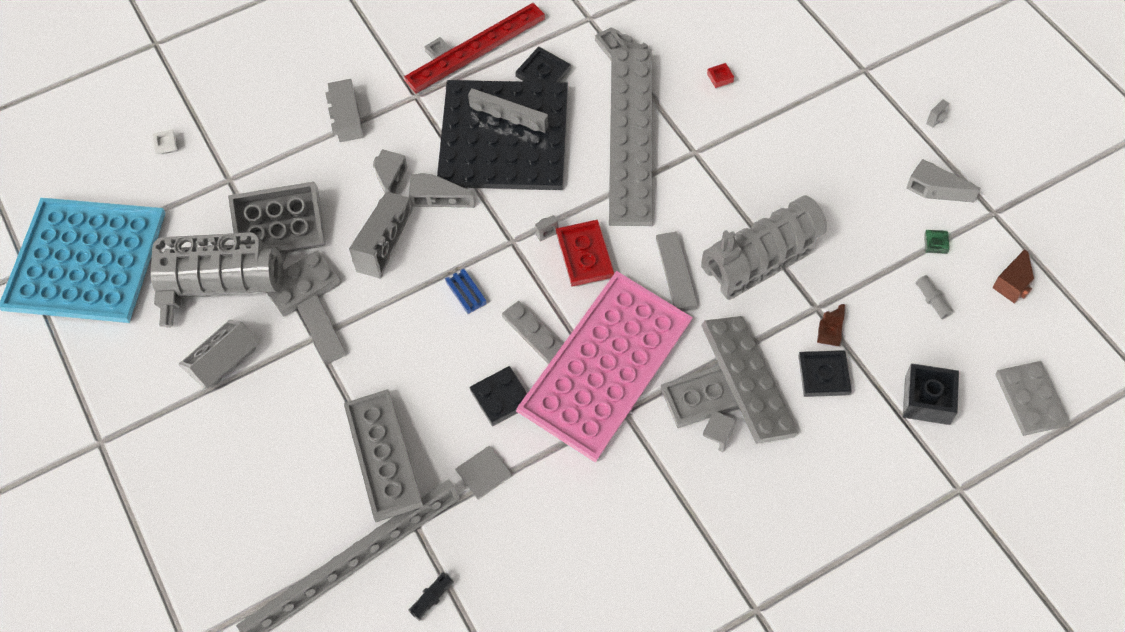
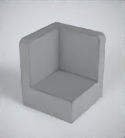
M713 411L703 431V436L719 443L718 451L723 452L734 430L736 420Z

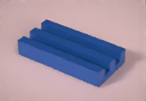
M462 269L460 270L461 273H454L452 278L447 277L445 281L463 309L469 314L486 305L487 302L466 270ZM462 278L466 281L470 289L473 291V293L479 300L478 303L474 299L468 288L465 286L463 281L461 280ZM455 282L458 283L473 306L469 307L454 285Z

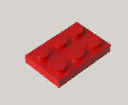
M598 219L556 228V236L571 287L612 278L614 270Z

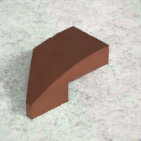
M840 304L838 309L832 312L827 311L824 313L822 320L819 322L817 343L840 347L845 304Z

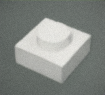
M173 129L152 133L156 154L177 150Z

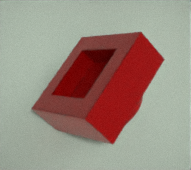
M726 63L707 69V75L715 88L734 82V75Z

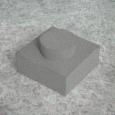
M441 37L424 46L425 52L432 59L452 49Z
M942 99L930 111L926 124L933 128L937 123L944 122L949 114L947 109L950 103Z
M555 215L543 218L535 224L536 237L540 242L556 235V228H559Z

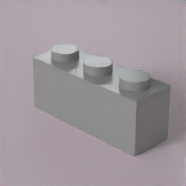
M352 79L327 83L329 91L325 92L327 103L332 106L328 107L330 119H334V123H331L333 135H338L339 142L364 138Z

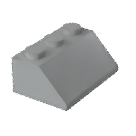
M229 319L178 365L202 387L207 389L209 387L213 388L220 383L222 375L227 371H233L239 365L238 361L244 356L248 357L256 350L255 346L260 342L243 322Z

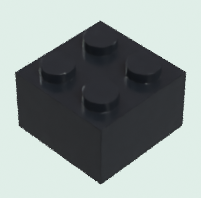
M911 363L905 375L902 418L951 425L958 413L959 370Z

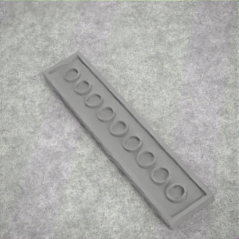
M612 49L609 226H652V49Z

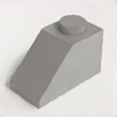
M382 149L379 156H376L373 161L376 177L384 193L387 191L395 194L408 169L405 155Z

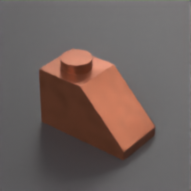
M1024 249L998 276L992 287L1014 304L1020 298L1025 299L1033 289L1030 285L1034 280V275L1027 250Z

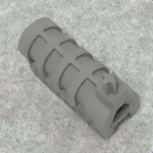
M803 195L790 202L788 208H780L772 212L770 218H762L754 222L750 229L744 228L736 233L734 231L729 233L725 230L722 240L703 251L701 268L708 276L713 275L721 285V293L727 300H731L807 257L814 250L817 238L824 235L827 231L825 215L814 199Z
M254 233L161 237L153 244L151 281L155 291L154 305L160 308V327L171 328L173 326L174 309H181L182 296L278 292L283 284L284 268L280 251L276 247H269L263 244L261 239ZM228 240H234V245H224V244H225ZM186 242L191 243V247H182V245ZM165 244L170 247L166 248L164 252L161 251V248H165Z

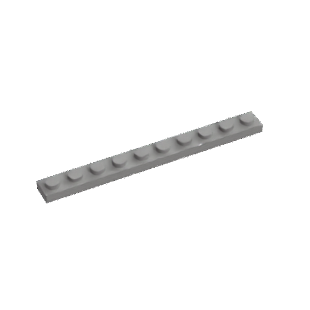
M448 479L421 498L423 507L394 516L361 540L355 542L345 551L333 557L329 562L311 572L310 575L291 586L281 595L269 601L265 606L247 616L236 625L239 632L271 631L460 499L453 483Z

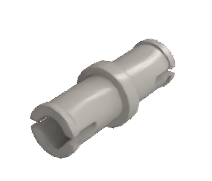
M927 275L922 276L915 282L926 297L925 301L927 304L932 305L941 319H945L953 313V310L942 297V291L936 289Z

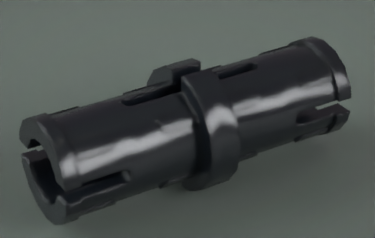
M441 572L429 588H424L420 598L408 609L409 613L420 621L434 604L437 605L440 602L439 598L453 585L454 581L444 572Z

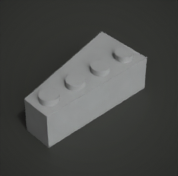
M386 191L378 201L374 211L349 247L352 262L357 273L381 279L413 210L409 197Z

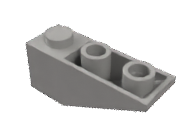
M924 159L920 161L911 174L906 189L927 199L972 203L975 202L981 189L972 182H968Z

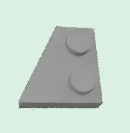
M612 27L595 35V42L610 60L612 49H648L646 43L639 44L633 41V37L622 34L619 30Z

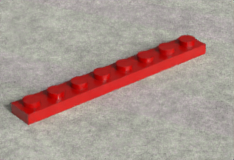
M531 3L405 75V82L417 94L543 21L545 14L534 3Z

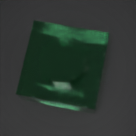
M925 231V253L948 254L950 250L948 231Z

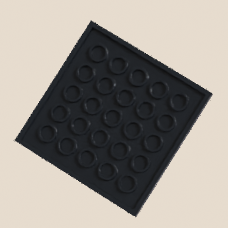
M447 80L437 176L463 188L563 190L568 82ZM475 89L548 114V128L546 132L534 131L527 126L514 124L501 117L496 118L489 113L474 110L469 104L468 94L470 90Z

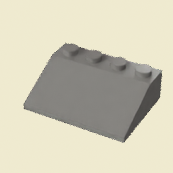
M314 181L228 195L233 233H254L261 239L263 244L269 247H276L280 252L325 245L319 191Z

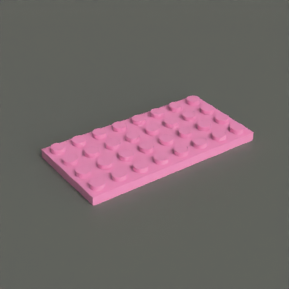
M616 271L519 404L516 412L596 463L691 323L693 317Z

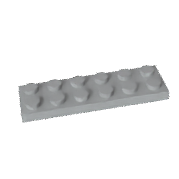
M743 316L704 320L701 325L755 443L795 437L799 432Z
M389 389L343 403L375 523L423 507Z

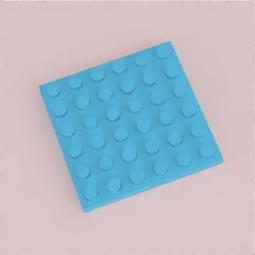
M40 198L1 297L0 310L130 323L152 256L153 244L158 238L166 214L165 210L156 207Z

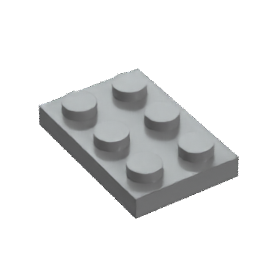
M317 250L284 269L283 284L280 291L266 293L284 317L298 309L297 305L316 294L320 296L341 282Z
M1042 361L997 370L995 376L1022 436L1069 425L1070 420Z
M720 365L661 384L660 389L677 428L708 419L713 411L723 414L739 408Z

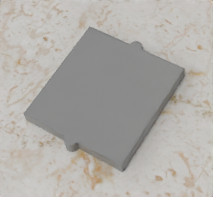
M490 446L455 468L464 481V486L471 490L477 500L512 477L510 471L503 464V458H499Z

